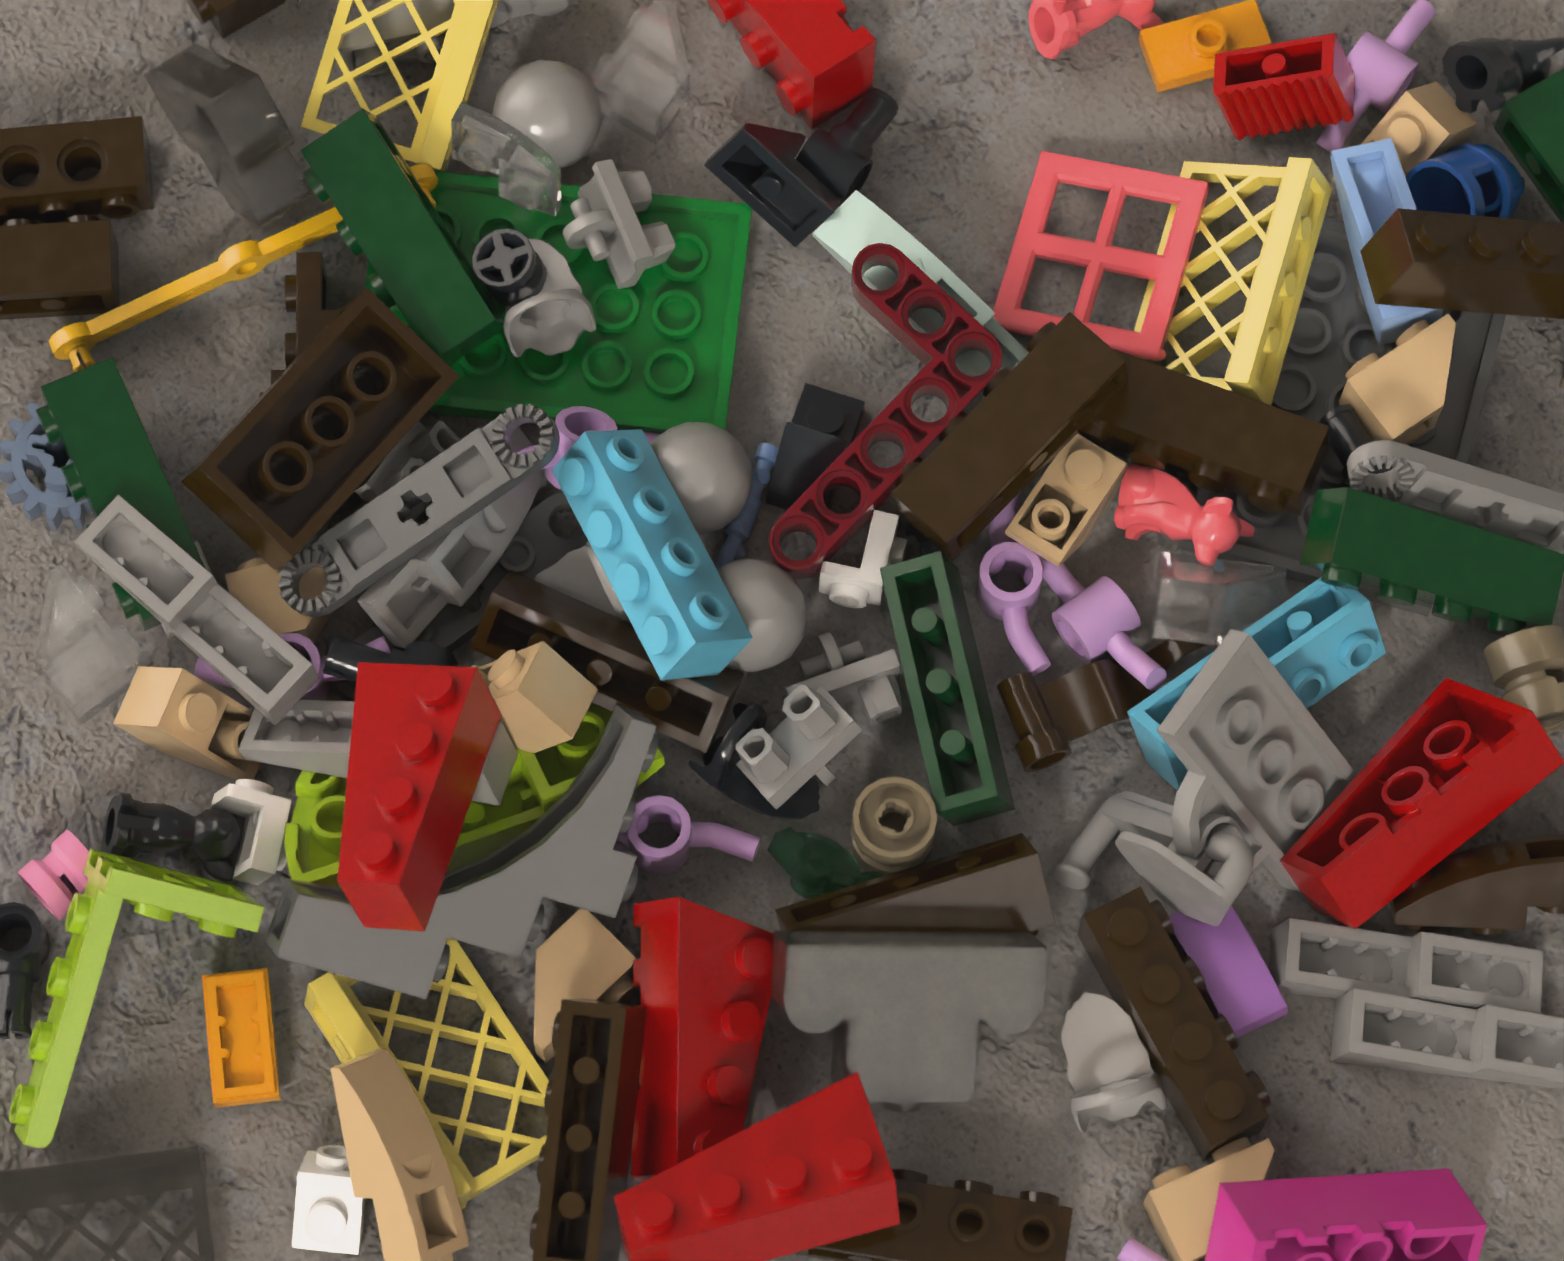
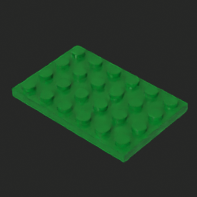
M434 171L438 178V185L430 193L437 204L435 210L472 268V256L476 245L484 236L495 230L512 229L519 231L528 239H537L549 243L565 257L573 277L581 286L582 295L592 304L597 326L593 332L584 330L571 350L553 356L545 355L533 349H525L520 357L514 356L504 335V330H502L449 365L459 377L426 413L494 420L500 414L506 412L505 409L509 407H516L517 404H531L543 410L555 422L556 415L561 410L572 406H585L606 413L615 421L617 430L642 429L643 432L662 434L669 428L685 422L710 423L726 430L752 219V208L749 205L652 194V201L645 211L636 212L637 218L641 226L660 221L667 224L675 241V248L666 262L645 269L635 286L618 289L606 259L594 261L588 247L581 249L569 248L563 237L564 228L575 220L570 205L579 199L577 192L582 186ZM369 261L365 288L367 287L381 300L369 280V276L376 272ZM492 298L504 318L506 305H502ZM397 304L389 308L400 320L409 325Z

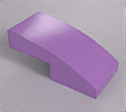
M1232 906L1219 926H1212L1185 916L1180 912L1169 916L1175 934L1170 936L1171 940L1183 958L1187 956L1192 958L1203 976L1206 991L1201 993L1213 1016L1218 1013L1224 1015L1232 1027L1236 1038L1288 1014L1287 1005L1267 965Z

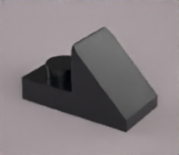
M745 123L706 160L704 166L788 242L796 247L835 212L840 199L795 159L806 139L805 135Z
M805 383L792 422H787L784 428L766 496L767 504L788 510L854 441L864 412L865 401ZM837 487L828 491L824 497V503L829 510Z

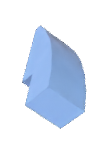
M1392 138L1333 150L1330 157L1350 251L1378 346L1396 342L1403 332L1421 320H1426L1431 325L1442 318L1443 309L1375 304L1360 250L1398 208L1417 210Z

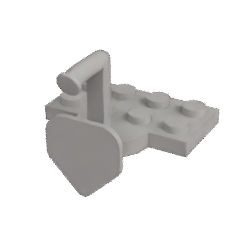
M1231 629L1156 730L1188 769L1176 793L1174 806L1128 791L1109 797L1103 802L1072 844L1062 863L1054 867L1053 875L1059 883L1077 890L1088 887L1090 884L1089 872L1117 832H1121L1115 840L1116 847L1150 889L1162 901L1181 914L1212 926H1219L1233 902L1247 884L1253 870L1261 862L1282 887L1300 892V889L1279 860L1357 774L1251 635ZM1205 874L1214 877L1213 880H1212L1211 878H1209L1208 876H1206Z

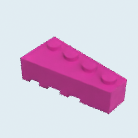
M1449 1168L1220 1183L1205 1261H1478L1487 1224Z

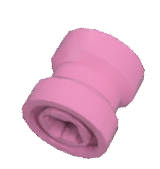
M66 830L52 842L51 852L42 860L29 861L17 872L30 891L58 921L67 915L74 894H82L85 891L88 878L83 874L89 851L69 830Z

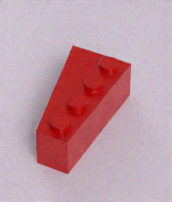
M707 0L717 18L723 23L731 21L741 34L740 44L753 66L757 69L765 66L776 81L774 88L784 108L792 116L800 113L811 129H814L862 99L867 91L872 88L876 39L864 26L855 31L851 30L844 16L847 13V8L841 0Z
M358 662L337 882L361 923L366 928L426 931L502 716L477 667Z
M1446 677L1279 861L1314 911L1356 929L1564 764V760L1532 710Z
M681 897L634 903L633 927L641 928V959L633 960V987H640V1005L647 1006L640 1064V1087H638L632 1136L631 1177L643 1181L743 1130L783 937Z
M858 1071L614 1196L622 1241L628 1261H767L900 1224L895 1178Z

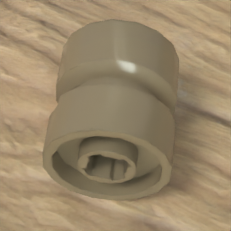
M1557 625L1537 626L1506 635L1485 647L1483 655L1492 684L1498 689L1505 690V694L1501 699L1532 710L1547 734L1563 730L1564 629Z
M894 776L880 778L866 786L856 799L850 832L852 855L860 868L873 878L927 863L930 859L937 824L935 803L927 790L913 780Z

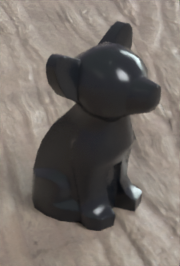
M1564 37L1540 41L1479 38L1468 42L1461 41L1450 46L1442 61L1444 76L1447 77L1448 83L1456 95V106L1460 111L1467 113L1475 112L1480 100H1484L1490 112L1504 107L1506 99L1503 95L1504 93L1517 91L1520 94L1548 77L1551 65L1550 57L1564 48Z
M120 792L119 796L115 795L108 806L102 837V851L135 860L140 853H169L191 848L199 855L209 875L216 880L229 882L233 880L235 870L229 857L233 855L240 844V828L236 821L238 815L232 814L227 810L211 807L201 814L193 816L171 805L144 803L133 800L130 793Z

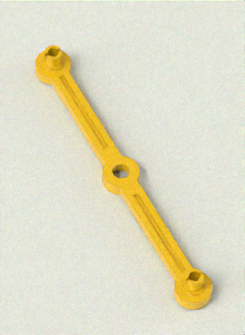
M424 163L409 167L430 202L436 208L437 204L430 193L438 185V178L433 167L430 164ZM333 207L260 242L258 240H248L235 244L225 250L218 258V261L87 322L73 323L56 331L48 340L53 355L58 360L70 359L74 372L84 369L81 359L87 367L92 366L96 363L90 354V350L98 342L225 283L243 280L257 274L268 263L338 232L336 224L342 221L343 218L336 207Z

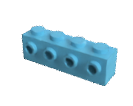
M642 429L585 431L556 464L552 472L660 680L719 675L753 637Z
M1321 577L1242 631L1251 635L1306 708L1315 704L1386 653L1369 600L1357 590L1326 584L1321 581ZM1214 652L1127 711L1147 764L1177 791L1188 769L1156 730Z

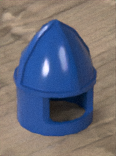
M1465 143L1451 147L1439 156L1420 162L1406 176L1417 210L1511 219L1519 205L1520 195L1524 193L1525 187L1524 177L1520 176L1515 165L1505 155L1488 144Z

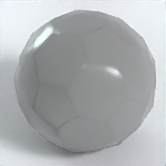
M536 60L521 65L509 74L496 94L492 110L494 132L503 149L517 162L535 169L558 170L571 166L587 155L599 135L603 119L600 98L592 82L577 68L560 61Z
M685 422L669 428L653 440L651 447L697 534H708L719 530L739 516L750 497L752 472L750 459L736 438L725 429L710 423Z
M742 559L728 562L717 571L753 637L726 667L737 671L759 672L772 669L790 658L801 643L807 625L806 601L796 580L790 573L771 561Z

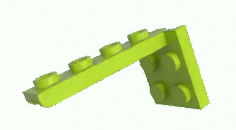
M90 848L83 874L88 878L84 894H74L66 916L65 931L72 933L65 958L59 956L55 958L47 981V995L53 996L47 1021L38 1020L30 1038L28 1058L35 1060L28 1085H18L11 1103L9 1121L16 1124L14 1132L22 1143L35 1148H44L53 1140L123 901L134 905V912L157 920L172 922L175 912L185 914L186 918L198 922L197 928L229 938H235L238 928L258 933L265 909L263 905L238 886Z

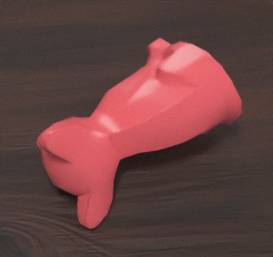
M1033 0L1028 11V24L1035 46L1040 54L1048 59H1057L1061 52L1076 46L1080 38L1104 25L1116 15L1130 21L1139 30L1164 23L1152 11L1156 0Z
M1131 464L1124 473L1119 490L1118 507L1114 513V522L1117 528L1126 529L1125 538L1138 541L1142 534L1155 532L1163 534L1173 541L1192 540L1196 560L1201 565L1213 566L1218 555L1230 551L1239 537H1253L1255 531L1254 526L1237 516L1232 509L1234 501L1230 498L1214 497L1207 500L1205 505L1202 506L1193 492L1180 479L1170 473L1138 464Z

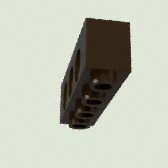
M142 116L0 129V226L7 220L19 218L40 220L44 223H61L66 218L75 215L102 214L108 218L122 219L132 217L140 210L154 209L150 145ZM94 167L100 169L99 173L91 180L77 181L72 179L83 168ZM34 173L38 175L36 180L27 186L15 187L10 185L20 174Z

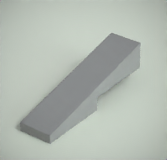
M118 495L74 541L75 545L275 726L319 679L312 663L221 587L209 571L121 496Z
M299 700L276 726L259 710L254 708L238 750L244 760L347 778L354 701ZM502 722L498 724L472 801L499 806L502 801L517 757V752Z
M1288 918L1272 928L1269 971L1280 993L1337 998L1349 990L1357 988L1475 1010L1485 1005H1492L1541 1014L1542 950L1429 932H1420L1413 937L1295 918Z
M1353 988L1335 998L1330 1062L1564 1089V1018L1492 1005H1485L1475 1010Z

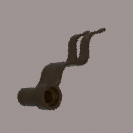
M1225 623L1186 631L1168 639L1146 652V654L1166 670L1189 653L1224 639L1229 631ZM1104 659L1089 663L1059 678L1037 685L1032 672H1022L1000 682L997 685V689L1019 740L1015 745V749L1025 772H1034L1053 766L1066 759L1072 753L1069 741L1083 737L1111 723L1129 719L1127 711L1166 684L1161 685L1155 690H1149L1127 672L1115 659Z

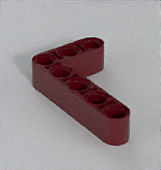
M876 243L868 245L859 251L852 266L851 287L853 295L861 307L926 366L774 524L769 538L772 563L790 573L794 579L811 577L821 569L824 561L828 562L873 515L874 510H878L892 495V492L897 488L894 483L903 473L902 469L918 457L924 460L941 443L939 435L948 426L949 421L961 412L969 414L984 399L983 391L1001 368L1003 355L1000 344L995 337L905 254L890 244ZM874 266H886L894 271L898 280L894 286L887 290H873L863 281L864 273ZM931 308L939 312L944 320V324L936 332L920 333L911 326L909 317L918 309ZM975 350L983 353L988 358L990 368L982 375L975 377L967 376L960 372L955 360L964 351ZM931 395L944 402L947 412L938 421L925 422L915 416L911 406L918 398ZM880 441H891L901 448L904 457L894 467L881 468L873 464L868 457V451L871 446ZM839 486L849 487L858 494L860 503L850 513H834L824 503V497L828 491ZM793 532H804L814 539L816 549L806 559L792 560L786 557L780 550V544L784 537Z

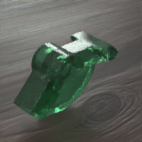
M792 827L776 832L767 850L790 875V885L798 895L807 899L884 876L876 871L861 872L851 853L836 841L819 834L796 832Z

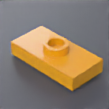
M1256 0L1243 1L1140 30L1138 42L1157 93L1214 77L1216 53L1272 43Z
M268 968L202 975L212 1098L215 1108L280 1101L281 1093Z

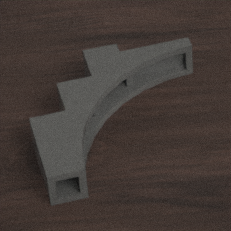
M616 705L595 752L562 797L527 830L486 857L445 874L426 931L366 928L361 923L341 887H331L287 878L265 941L278 958L426 999L432 981L439 982L446 971L450 956V947L446 944L447 938L521 959L527 941L533 942L541 930L544 919V905L541 904L543 897L616 918L621 901L627 902L630 899L638 879V866L635 864L637 856L621 841H618L617 837L619 833L624 834L632 823L636 809V798L632 795L640 772H647L654 761L658 746V738L654 734L657 726L641 712Z

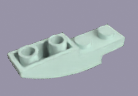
M857 190L812 233V236L851 275L853 261L859 251L868 245L876 243L894 246L995 337L1000 344L1003 355L1000 370L1005 367H1010L1013 370L1029 354L993 318L996 313L960 278L900 224ZM880 265L871 267L862 277L868 287L878 291L891 288L898 280L893 270ZM931 308L918 309L909 317L911 326L920 333L936 332L944 324V320L939 312ZM975 350L964 351L955 360L960 372L967 376L975 377L982 375L990 368L988 358L983 353Z

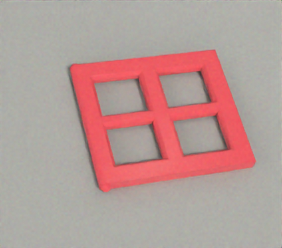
M1041 151L993 311L996 314L993 318L1007 332L1034 337L1049 322L1057 325L1064 317L1021 309L1036 258L1086 267L1087 270L1073 315L1112 349L1140 359L1155 362L1164 360L1166 358V351L1163 348L1209 192L1208 182ZM1059 182L1109 192L1095 242L1044 233ZM1127 195L1177 205L1163 255L1112 246ZM1104 271L1155 281L1141 332L1089 322Z

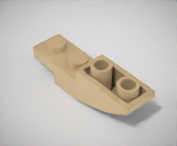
M376 1049L331 1067L354 1197L373 1199L384 1261H454L452 1253L469 1246L462 1209L437 1136L406 1076L387 1049Z

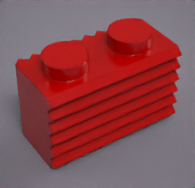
M1336 32L1215 54L1213 94L1234 137L1239 141L1246 135L1253 139L1257 134L1265 137L1269 134L1277 135L1281 130L1288 133L1293 128L1300 131L1305 126L1312 129L1317 124L1324 127L1330 124L1336 125L1341 120L1348 123L1353 119L1354 71L1351 70L1347 55H1344V49L1341 48Z

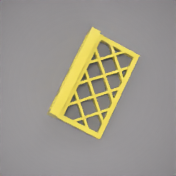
M339 0L300 127L324 135L337 126L319 120V114L325 95L348 83L361 109H365L376 117L408 102L418 121V126L411 148L395 144L396 148L406 161L415 164H430L435 171L446 172L499 0H453L455 7L451 19L427 31L412 0H391L368 12L362 0ZM355 1L362 16L348 23ZM406 4L421 35L389 51L373 20ZM367 24L382 55L350 72L339 51L343 37ZM446 32L439 54L432 39ZM426 42L437 63L433 78L409 90L393 59ZM337 61L343 76L330 82L335 62ZM387 63L403 94L370 110L355 79ZM428 91L421 113L414 98Z
M1289 157L1286 167L1184 161L1179 177L1222 183L1227 192L1203 209L1197 233L1201 231L1211 247L1187 264L1181 287L1185 285L1195 302L1171 320L1165 343L1169 341L1179 358L1165 368L1182 374L1189 371L1190 377L1271 405L1333 188L1312 158ZM1263 186H1279L1275 202L1253 217L1243 200ZM1171 204L1158 247V255H1163L1177 209L1176 204ZM1237 205L1248 221L1217 242L1207 226ZM1257 234L1263 242L1260 256L1240 271H1237L1227 255ZM1221 260L1232 276L1201 297L1191 283V280ZM1149 280L1134 328L1136 332H1141L1155 284L1153 280ZM1252 282L1251 287L1249 289L1247 285ZM1239 290H1242L1247 297L1243 313L1221 327L1211 310ZM1205 315L1216 332L1185 353L1175 336ZM1234 338H1236V339H1235V343H1234V345H1233V343L1231 342V340H1233ZM1225 345L1231 354L1225 377L1200 376L1194 366Z
M447 938L446 944L450 947V956L445 980L441 979L439 982L432 981L430 990L441 992L435 1022L397 1014L401 992L394 991L390 1011L388 1012L363 1006L350 987L359 982V980L338 974L333 975V973L328 972L308 983L304 1005L341 1063L376 1049H387L396 1061L423 1106L437 1136L454 1182L461 1209L466 1208L467 1202L539 1158L540 1150L546 1143V1135L538 1139L512 1133L519 1102L545 1108V1094L549 1080L457 940ZM454 969L464 984L452 982ZM449 994L477 1002L484 1013L480 1033L442 1024ZM373 1021L386 1024L383 1037ZM489 1023L499 1038L487 1035ZM393 1026L431 1035L424 1066L396 1059L388 1046ZM438 1037L476 1046L469 1076L431 1067ZM483 1048L511 1054L519 1067L515 1087L477 1078ZM407 1075L421 1078L418 1091ZM524 1077H526L535 1092L522 1089ZM428 1080L466 1089L459 1120L431 1113L423 1100ZM473 1091L511 1099L505 1130L466 1122ZM442 1129L456 1132L453 1145ZM463 1134L501 1143L497 1164L474 1178L459 1156ZM509 1145L523 1148L506 1158Z

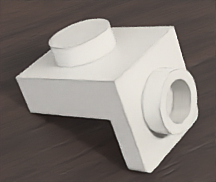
M874 510L860 569L824 561L819 577V592L828 594L832 602L849 608H863L866 606V603L880 606L884 592L880 568L903 562L906 551L907 539L896 537L899 515Z
M238 779L235 781V784L226 785L214 794L211 805L212 808L227 810L232 814L246 817L233 879L253 885H259L274 876L276 870L282 871L286 865L285 823H287L292 801L273 795L274 788L256 780Z
M326 1145L319 1147L317 1151H307L297 1176L292 1248L358 1255L362 1246L365 1198L354 1197L345 1146Z

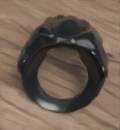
M743 703L735 704L733 707L735 722L726 735L715 739L708 751L703 754V764L693 760L689 761L691 769L709 785L735 802L757 813L782 820H801L820 809L818 803L820 788L813 777L776 810L736 765L741 760L736 750V743L750 730L765 728L767 714L762 706L758 704L750 706Z

